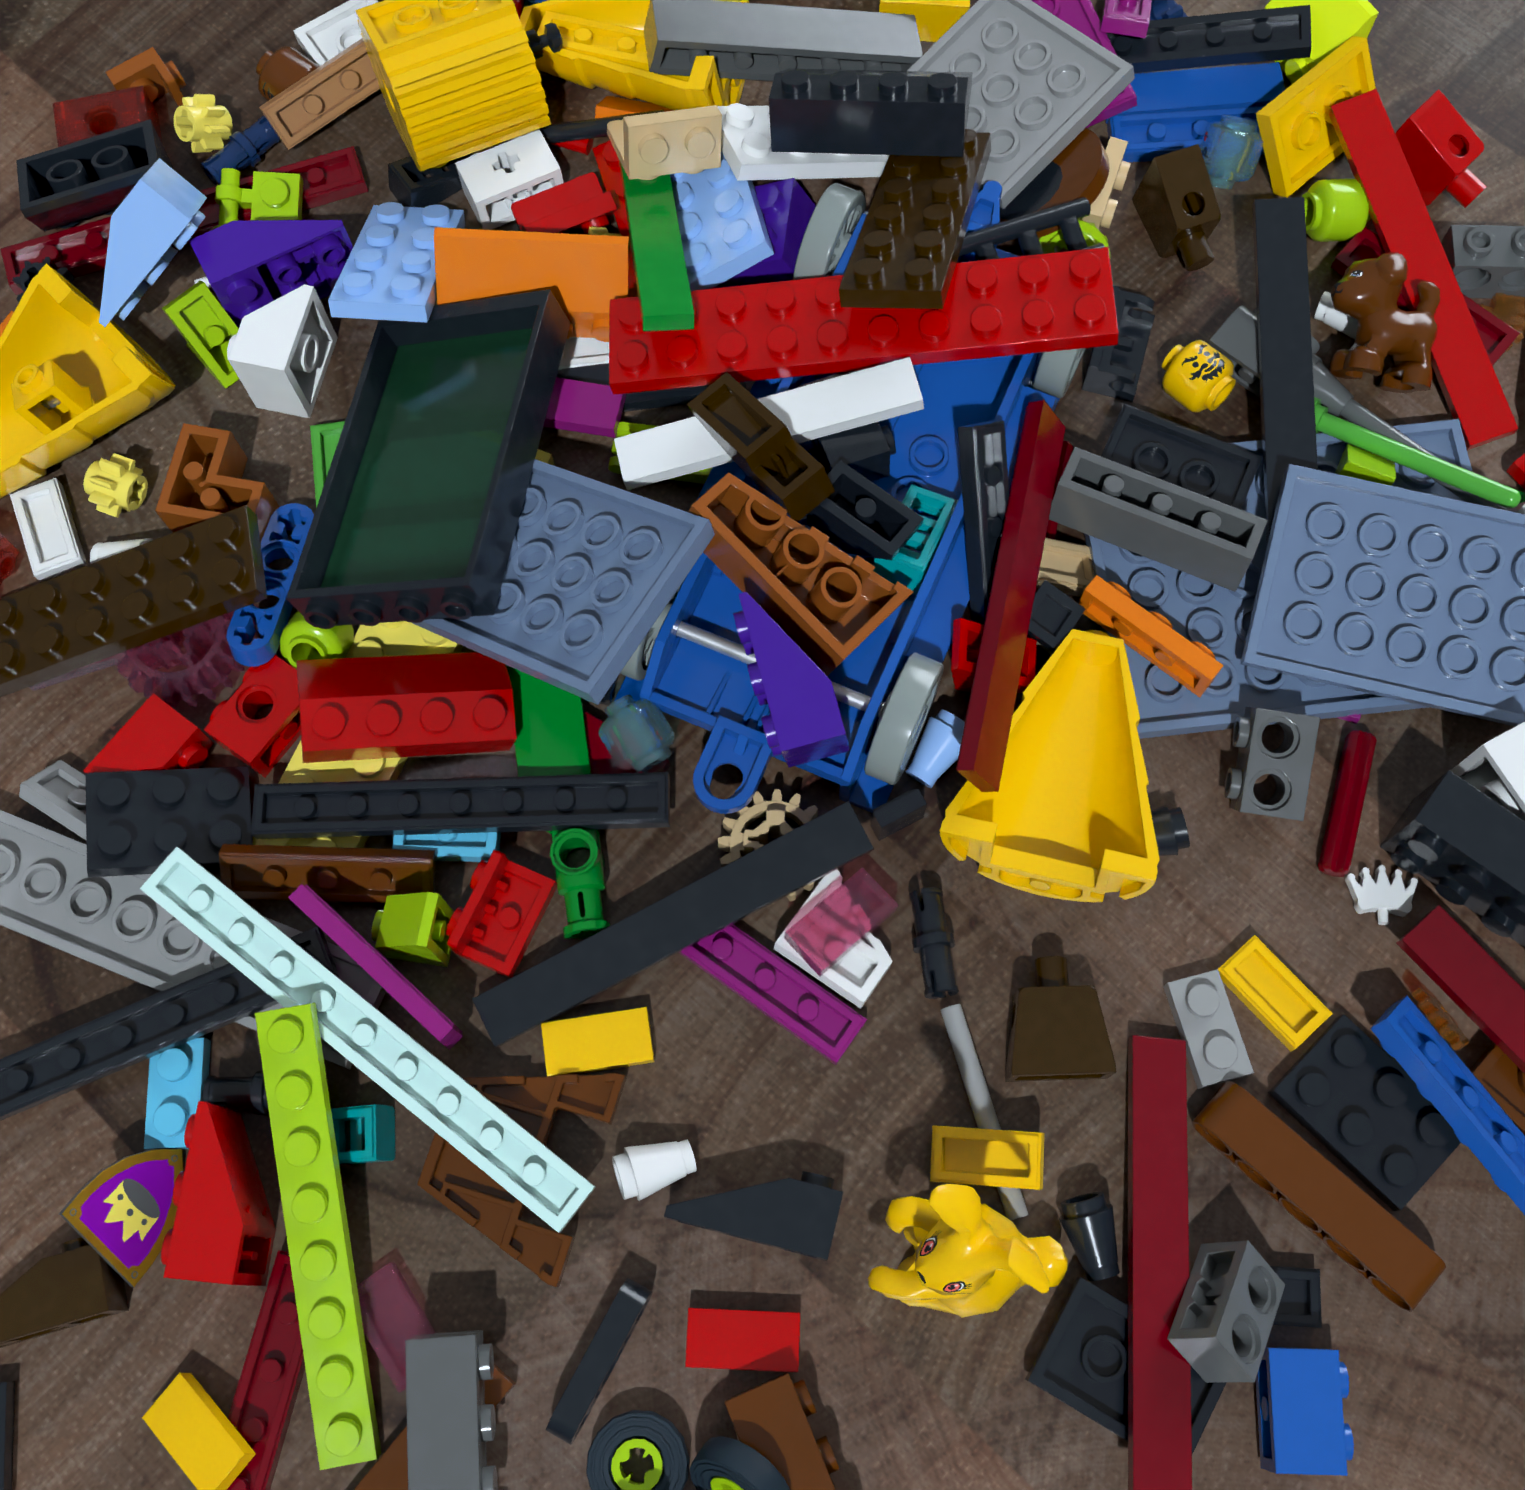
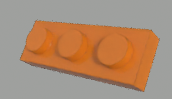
M1096 575L1084 589L1079 604L1086 609L1083 613L1115 637L1123 639L1127 646L1185 686L1199 698L1208 689L1224 666L1216 660L1215 655L1208 647L1196 641L1190 642L1176 632L1170 621L1163 615L1154 611L1148 612L1134 602L1128 591L1121 585L1111 581L1106 582Z

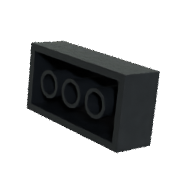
M1449 770L1411 801L1380 847L1391 854L1392 861L1398 867L1409 873L1420 874L1433 883L1438 894L1444 899L1456 905H1464L1479 915L1483 925L1490 931L1502 937H1510L1525 947V821Z

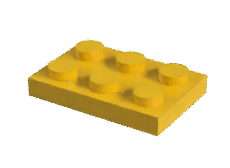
M1350 37L1256 113L1274 195L1288 198L1344 152L1329 117V110L1332 105L1376 89L1367 38Z

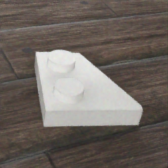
M835 870L822 878L777 939L774 950L861 1009L893 961L881 941L872 935L867 917L859 905L855 907L842 885L843 877L838 870Z

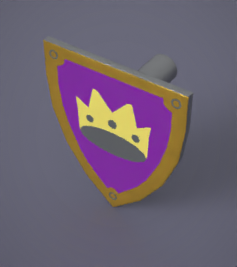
M151 1149L123 1157L99 1171L73 1196L59 1213L131 1287H135L153 1264L162 1249L165 1235L173 1227L177 1206L173 1203V1189L178 1174L183 1171L182 1149Z

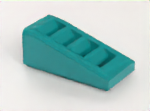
M911 484L902 503L911 510L914 508L939 518L936 521L920 515L924 518V521L918 530L930 534V536L916 531L904 545L921 553L902 547L892 560L874 558L873 566H875V569L873 571L893 584L897 581L914 591L913 595H917L958 500Z
M374 1104L331 1109L339 1165L384 1162L395 1159V1110L393 1106ZM350 1120L351 1151L345 1152V1121Z

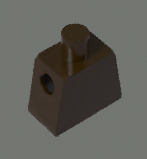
M1199 144L1155 157L1132 198L1133 204L1161 258L1181 253L1188 271L1201 269L1214 260L1207 239L1221 220V212Z
M1048 956L1035 959L1037 987L1018 988L1012 999L1005 1082L1108 1079L1117 1072L1116 1063L1095 987L1091 985L1069 986L1066 957Z

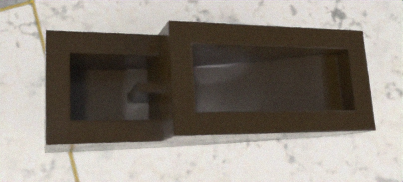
M729 373L723 374L687 404L690 411L753 483L769 499L785 508L787 516L795 521H800L835 492L824 466L792 438L787 426Z

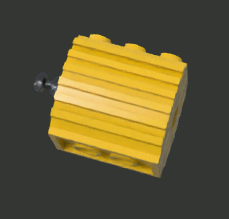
M384 0L355 10L366 51L386 101L385 103L396 129L419 171L442 167L449 161L471 153L483 152L493 145L551 125L548 116L549 109L545 101L546 95L541 84L542 80L537 70L535 59L543 57L544 47L549 46L553 53L562 49V37L555 23L546 24L545 34L538 36L534 29L525 31L512 0Z

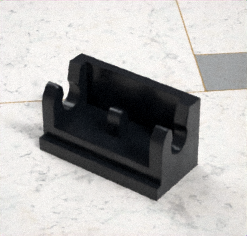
M1113 285L1119 331L1118 345L1093 347L1082 390L1133 402L1155 315L1145 311H1153L1155 302L1147 296L1119 290L1120 287ZM1132 308H1139V309H1142V310H1144V311H1137V310H1134V309H1132Z

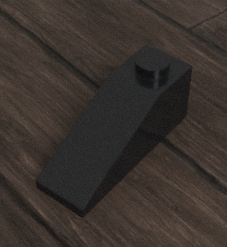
M803 1171L801 1180L786 1178L666 1206L664 1217L676 1222L827 1261L843 1192L833 1189L834 1179Z

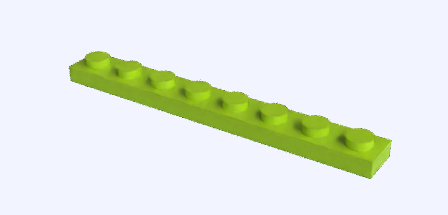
M316 1003L255 1013L319 1467L320 1470L377 1460L381 1454V1446Z

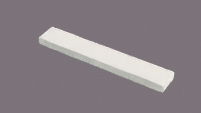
M910 357L757 399L787 426L792 438L798 444L924 409L922 394ZM695 416L614 438L622 478L627 491L733 462L731 457Z

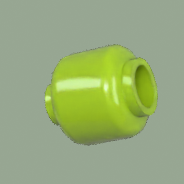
M1356 179L1318 180L1302 195L1305 199L1306 234L1313 241H1349L1357 233L1361 232L1365 228L1366 223L1371 219L1365 193Z
M297 611L283 629L280 637V651L285 661L296 670V660L346 658L354 642V629L352 625L334 626L331 629L314 627Z

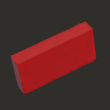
M688 1308L685 1367L798 1372L800 1313Z

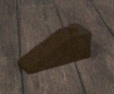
M82 1237L62 1243V1253L42 1258L0 1294V1348L129 1311L124 1279Z

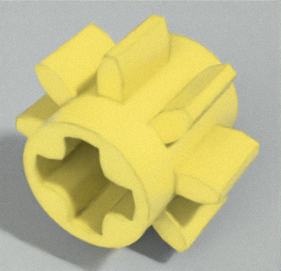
M194 94V97H183L182 102L184 106H179L174 113V128L178 137L184 142H191L192 152L194 153L221 150L224 147L223 141L228 140L232 134L233 124L229 111L224 106L215 105V96L213 94Z
M113 453L110 461L101 458L89 466L85 473L83 486L84 491L90 495L88 501L97 504V511L118 518L122 509L130 512L141 506L147 494L148 483L147 479L142 476L143 469L135 467L136 460Z

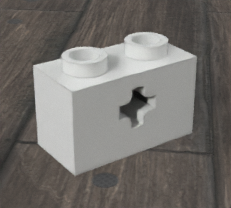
M540 129L515 137L508 142L473 154L455 163L464 194L483 230H492L514 221L515 218L511 211L513 203L564 183L561 168Z

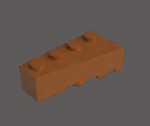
M729 472L693 503L688 511L694 515L709 519L715 535L704 550V554L742 592H747L826 676L839 666L914 592L898 581L893 584L873 571L875 566L858 555L852 558L828 542L830 537L812 526L809 530L787 516L785 508Z

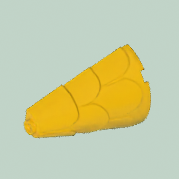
M548 0L524 7L520 21L525 31L534 29L537 33L545 12L551 11L644 30L650 0ZM719 0L749 3V0ZM549 46L544 47L543 57L535 59L538 70L589 89L597 86L629 99L637 98L672 110L739 104L745 79L719 78L714 56H696L688 82L563 48L553 53Z
M47 263L30 281L0 337V499L45 476L47 468L89 447L94 440L148 410L159 400L168 396L176 386L159 364L116 322L111 320L106 327L99 323L100 310L93 305V302ZM51 359L80 386L90 388L93 406L78 416L69 410L60 416L62 426L45 436L15 411L11 384L19 370L26 365L34 364L39 367Z
M1072 629L1023 692L1022 703L1012 716L999 792H981L967 780L945 810V818L940 828V837L946 849L956 859L965 861L966 856H969L979 863L977 873L998 883L1028 893L1068 901L1103 902L1105 893L1119 891V897L1126 900L1142 895L1153 887L1157 878V865L1160 858L1147 793L1149 781L1137 731L1140 715L1123 639L1110 637L1107 633L1099 630L1081 631Z

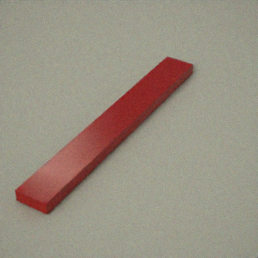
M1377 88L1332 105L1329 110V117L1353 175L1365 193L1369 214L1385 253H1399L1407 260L1408 275L1403 283L1401 292L1409 311H1414L1419 303L1417 285L1422 280L1432 282L1440 289V302L1434 314L1438 330L1431 348V365L1453 418L1460 421L1467 450L1515 434L1519 428Z

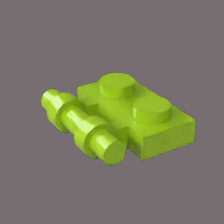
M223 168L221 170V185L216 186L215 202L220 207L219 225L215 226L214 229L231 221H238L239 208L251 209V220H302L303 179L301 175L253 171L252 189L240 188V171L233 168Z

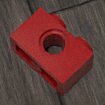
M274 655L270 661L263 665L249 667L244 674L240 687L229 700H224L216 706L210 716L208 725L203 729L221 747L264 778H266L301 735L297 670L277 655ZM273 704L271 712L265 718L254 720L256 712L262 706Z

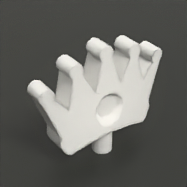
M1379 865L1375 870L1374 880L1369 874V868L1364 867L1359 872L1361 877L1360 883L1355 880V875L1352 873L1347 875L1345 882L1354 901L1355 911L1358 914L1377 912L1378 924L1388 925V913L1404 917L1412 910L1411 902L1418 883L1417 878H1411L1407 882L1408 887L1405 889L1401 878V870H1395L1391 875L1392 880L1389 882L1385 866Z

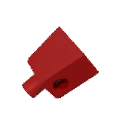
M1438 89L1402 124L1395 134L1425 206H1429L1446 190L1466 208L1487 187L1467 168L1484 151V143L1446 96Z

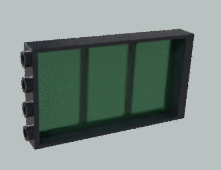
M550 289L436 305L433 307L428 323L378 321L286 598L304 616V619L309 624L322 629H331L334 626L361 624L375 626L385 622L407 621L420 623L429 619L453 618L465 620L473 616L494 615L571 324Z

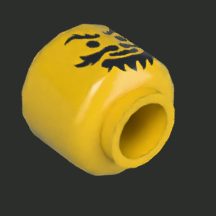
M1195 340L1185 347L1181 344L1176 345L1167 354L1161 366L1165 370L1162 380L1163 390L1185 408L1195 413L1205 409L1213 411L1218 408L1231 393L1236 383V379L1232 377L1234 372L1233 362L1202 340Z

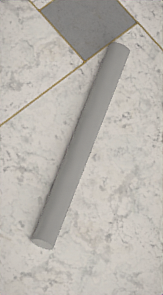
M961 1004L945 1007L940 1011L977 1127L1001 1130ZM997 1187L1006 1217L1009 1220L1029 1215L1020 1188Z

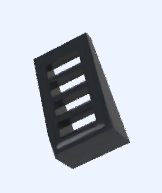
M476 153L468 154V155H466V156H463L462 158H463V159L468 158V157H470L471 155L476 154ZM411 156L388 164L389 189L403 207L425 208L429 205H436L463 188L456 169V160L449 161L446 164L449 170L446 172L441 167L419 171ZM430 174L431 177H429V178H427V179L424 177V176Z

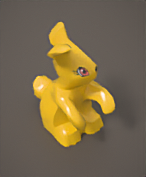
M942 1184L931 1191L929 1200L907 1196L891 1201L885 1220L888 1226L898 1234L904 1229V1236L914 1246L915 1253L913 1256L903 1260L897 1269L884 1265L873 1268L868 1277V1285L872 1290L879 1291L888 1298L898 1299L908 1306L930 1308L956 1314L963 1318L998 1311L1024 1285H1030L1042 1294L1049 1292V1288L1058 1286L1065 1276L1068 1259L1061 1244L1052 1237L1027 1238L1018 1231L1011 1220L988 1205L981 1204L980 1196L973 1187L958 1184Z

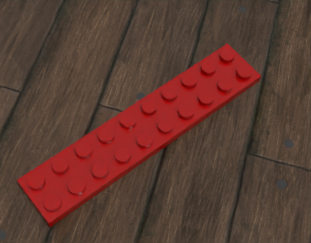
M1109 247L957 263L943 309L841 307L839 287L844 275L691 291L694 309V329L643 331L638 296L610 299L609 385L613 395L711 385L726 372L737 382L858 371L907 357L911 358L912 365L1112 346L1118 345L1119 335Z

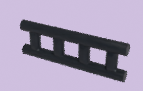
M1082 197L965 234L959 257L976 252L978 261L999 259L995 245L1018 239L1024 256L1044 254L1036 232L1058 225L1068 251L1103 248L1105 246L1103 243H1097L1087 247L1078 219L1089 216L1091 207L1087 198Z

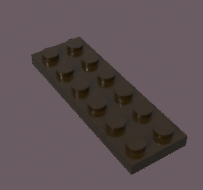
M967 129L963 157L889 155L839 287L841 307L943 309L990 156V133H976L974 130Z
M245 505L0 598V697L267 599L257 514Z

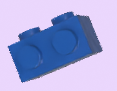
M1284 1347L1265 1348L1256 1376L1261 1469L1276 1474L1348 1476L1347 1461H1351L1353 1458L1354 1442L1351 1428L1348 1423H1344L1342 1398H1347L1349 1394V1375L1345 1363L1339 1361V1350Z

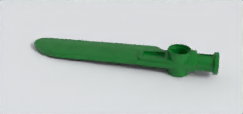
M506 665L513 690L517 737L514 744L518 777L592 774L582 698ZM570 828L568 830L546 831L552 836L550 857L555 867L557 891L559 895L564 896L568 925L563 928L564 938L586 939L610 927V922L604 920L600 891L605 889L606 885L604 878L605 859L601 850L599 829L582 830ZM580 847L590 850V857L583 866L570 868L565 865L566 858L573 849ZM583 900H584L585 916H584V909H583Z

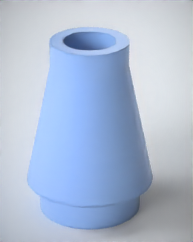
M943 709L939 711L935 718L929 717L912 763L906 770V773L926 787L932 788L937 779L958 760L965 722Z

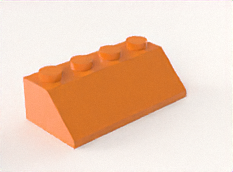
M435 227L434 252L437 305L550 289L571 323L567 339L570 337H584L609 342L610 299L637 297L629 236Z

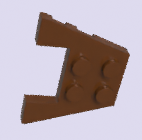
M604 1073V1075L582 1076L569 1074L548 1077L501 1076L467 1077L463 1079L546 1146L558 1109L612 1125L627 1078L625 1075L618 1073ZM435 1132L417 1185L500 1246L503 1251L515 1260H518L538 1275L545 1283L559 1287L575 1238L522 1221L521 1218L525 1205Z

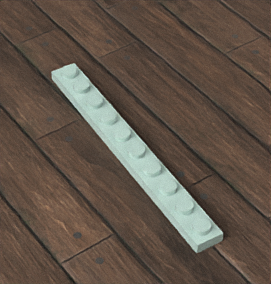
M178 847L171 852L140 887L144 893L284 1008L316 1003L320 1037L558 1233H561L596 1188Z

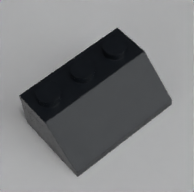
M151 119L16 160L20 209L24 217L44 232L58 227L70 228L77 225L83 219L99 214H113L141 177L159 158L173 169Z

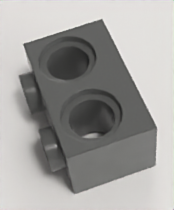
M1450 226L1441 244L1462 294L1468 298L1525 299V226Z
M1245 707L1244 717H1237L1233 730V746L1239 747L1236 768H1229L1225 780L1224 794L1225 798L1231 799L1230 808L1244 813L1298 821L1304 820L1320 717ZM1277 722L1284 731V740L1277 749L1268 751L1262 743V733L1266 726ZM1270 774L1276 783L1275 793L1270 799L1259 802L1254 796V784L1260 776Z
M1248 1240L1201 1244L1167 1339L1206 1383L1255 1382L1285 1283Z

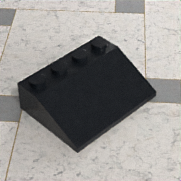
M791 68L775 73L769 95L771 151L963 157L973 72Z

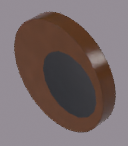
M1085 128L1004 209L1000 207V223L1082 197L1087 198L1091 206L1104 188L1110 169L1108 155L1099 137L1093 131ZM1058 225L1036 233L1038 238L1059 230L1060 227Z

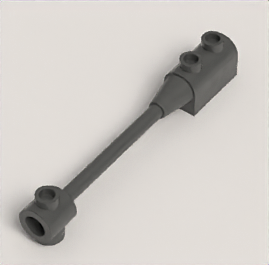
M1241 305L1210 338L1209 344L1233 362L1234 372L1232 377L1236 379V382L1260 398L1257 307L1251 311L1244 305ZM1311 336L1314 397L1321 399V405L1328 407V413L1337 417L1341 415L1351 423L1433 455L1353 399L1354 396L1325 367L1322 359L1315 355L1320 350V345ZM1430 477L1465 502L1525 514V501L1519 503L1514 508H1505Z

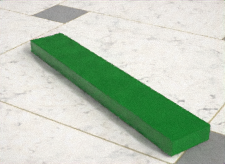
M619 160L643 331L694 329V309L670 174L661 175L652 180H629Z

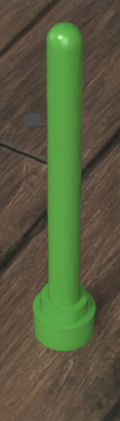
M1314 397L1316 434L1320 431L1502 507L1514 508L1520 503L1521 495L1518 490L1328 413V407L1321 405V399Z

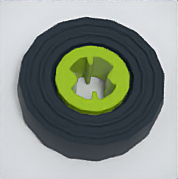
M632 1410L613 1417L597 1432L588 1450L586 1474L591 1490H683L688 1480L690 1457L684 1437L670 1420L653 1411ZM633 1448L644 1449L643 1458L650 1454L654 1462V1468L645 1472L643 1482L632 1481L633 1472L626 1476L622 1467L623 1462L632 1457Z
M724 1436L710 1438L703 1445L690 1466L691 1480L697 1490H790L782 1474L769 1460L750 1446L736 1439Z

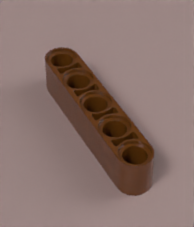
M1226 1081L1192 1121L1194 1129L1210 1145L1398 1307L1412 1312L1445 1270L1446 1265L1444 1261L1431 1248L1253 1095L1236 1083Z

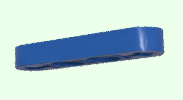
M299 503L283 505L276 509L269 519L261 540L267 595L277 596L280 600L273 607L267 609H260L251 604L234 611L227 629L226 638L234 660L241 665L248 667L263 665L270 661L278 650L281 634L287 625L293 605L286 598L314 517L312 510L306 505ZM293 530L291 534L292 541H289L287 531ZM279 558H288L294 561L291 566L284 570L268 568L272 561ZM254 625L258 626L260 638L253 639L256 632Z

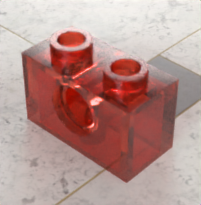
M143 85L53 103L58 147L151 119L162 142L158 113Z

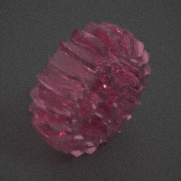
M234 611L181 630L186 638L182 643L187 653L181 649L182 647L179 645V642L182 638L178 632L114 655L119 660L116 665L118 672L127 679L128 685L135 692L144 693L147 699L154 693L174 708H177L182 699L189 706L197 707L199 694L204 693L208 699L216 700L214 688L221 683L225 687L233 688L232 680L228 676L231 671L245 672L244 665L234 660L226 638L227 629ZM178 665L187 667V669L177 672L157 671L162 667H165L167 670Z

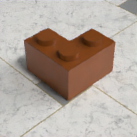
M183 423L155 510L172 533L247 505L257 514L261 543L271 515L280 506L264 482L242 479L248 457L231 431Z

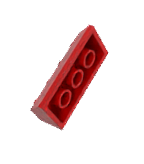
M481 653L296 660L303 763L510 751L517 740L513 690L507 666Z

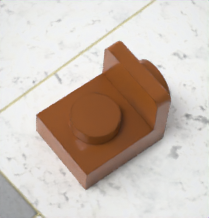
M153 47L105 72L129 113L152 103L155 99L166 93L170 94L178 107L184 106L182 102L183 95L180 91L181 88L186 86L183 77L173 61L170 60L164 64Z

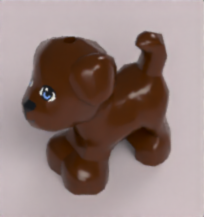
M1388 252L1378 258L1355 261L1346 269L1342 279L1332 287L1331 299L1334 309L1356 319L1358 323L1354 345L1350 349L1337 350L1332 356L1329 371L1335 377L1362 379L1363 372L1379 376L1382 374L1386 355H1390L1394 366H1390L1382 375L1380 389L1396 393L1430 390L1432 381L1431 348L1438 330L1434 314L1440 302V289L1434 283L1422 280L1417 285L1419 303L1414 311L1399 309L1397 301L1408 275L1407 260L1403 255Z

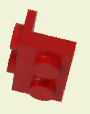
M589 172L511 205V211L520 231L566 234L581 228L584 234H588L589 227L604 228L610 225L608 217L612 216L617 210L611 192L603 193L594 172Z
M494 850L488 861L483 859L476 867L470 882V888L474 890L465 907L459 906L449 920L446 929V935L449 936L447 945L455 954L511 979L557 889V883L551 878L508 860L504 853Z

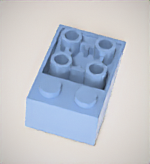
M160 158L141 177L111 216L99 323L104 327L107 326L115 314L123 321L150 285L154 284L178 252L171 245L173 244L181 250L206 217L199 209L207 197Z

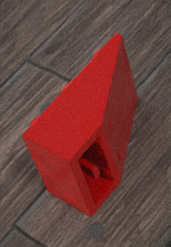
M198 1101L196 1114L190 1116L185 1128L184 1142L186 1148H189L185 1171H181L178 1174L173 1189V1203L177 1206L174 1226L165 1235L161 1249V1261L163 1265H166L163 1278L227 1285L266 1286L276 1228L241 1113L209 1102Z

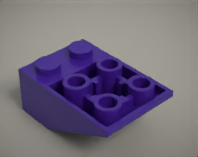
M795 178L754 187L774 254L714 288L793 280L800 245L816 207Z
M341 220L231 221L189 240L211 287L223 308L238 328L244 316L303 285L314 286L320 300L330 296L353 249Z
M747 592L740 593L739 598L743 610L733 613L740 642L744 646L746 655L755 654L757 662L747 664L754 694L757 696L760 706L768 704L771 714L762 716L761 721L773 756L783 755L788 767H793L850 751L832 681Z

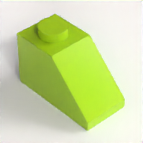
M421 892L389 895L386 897L384 910H378L373 920L371 934L372 940L376 941L375 948L387 958L448 967L451 949L447 945L449 936L446 935V929L454 911L438 893Z

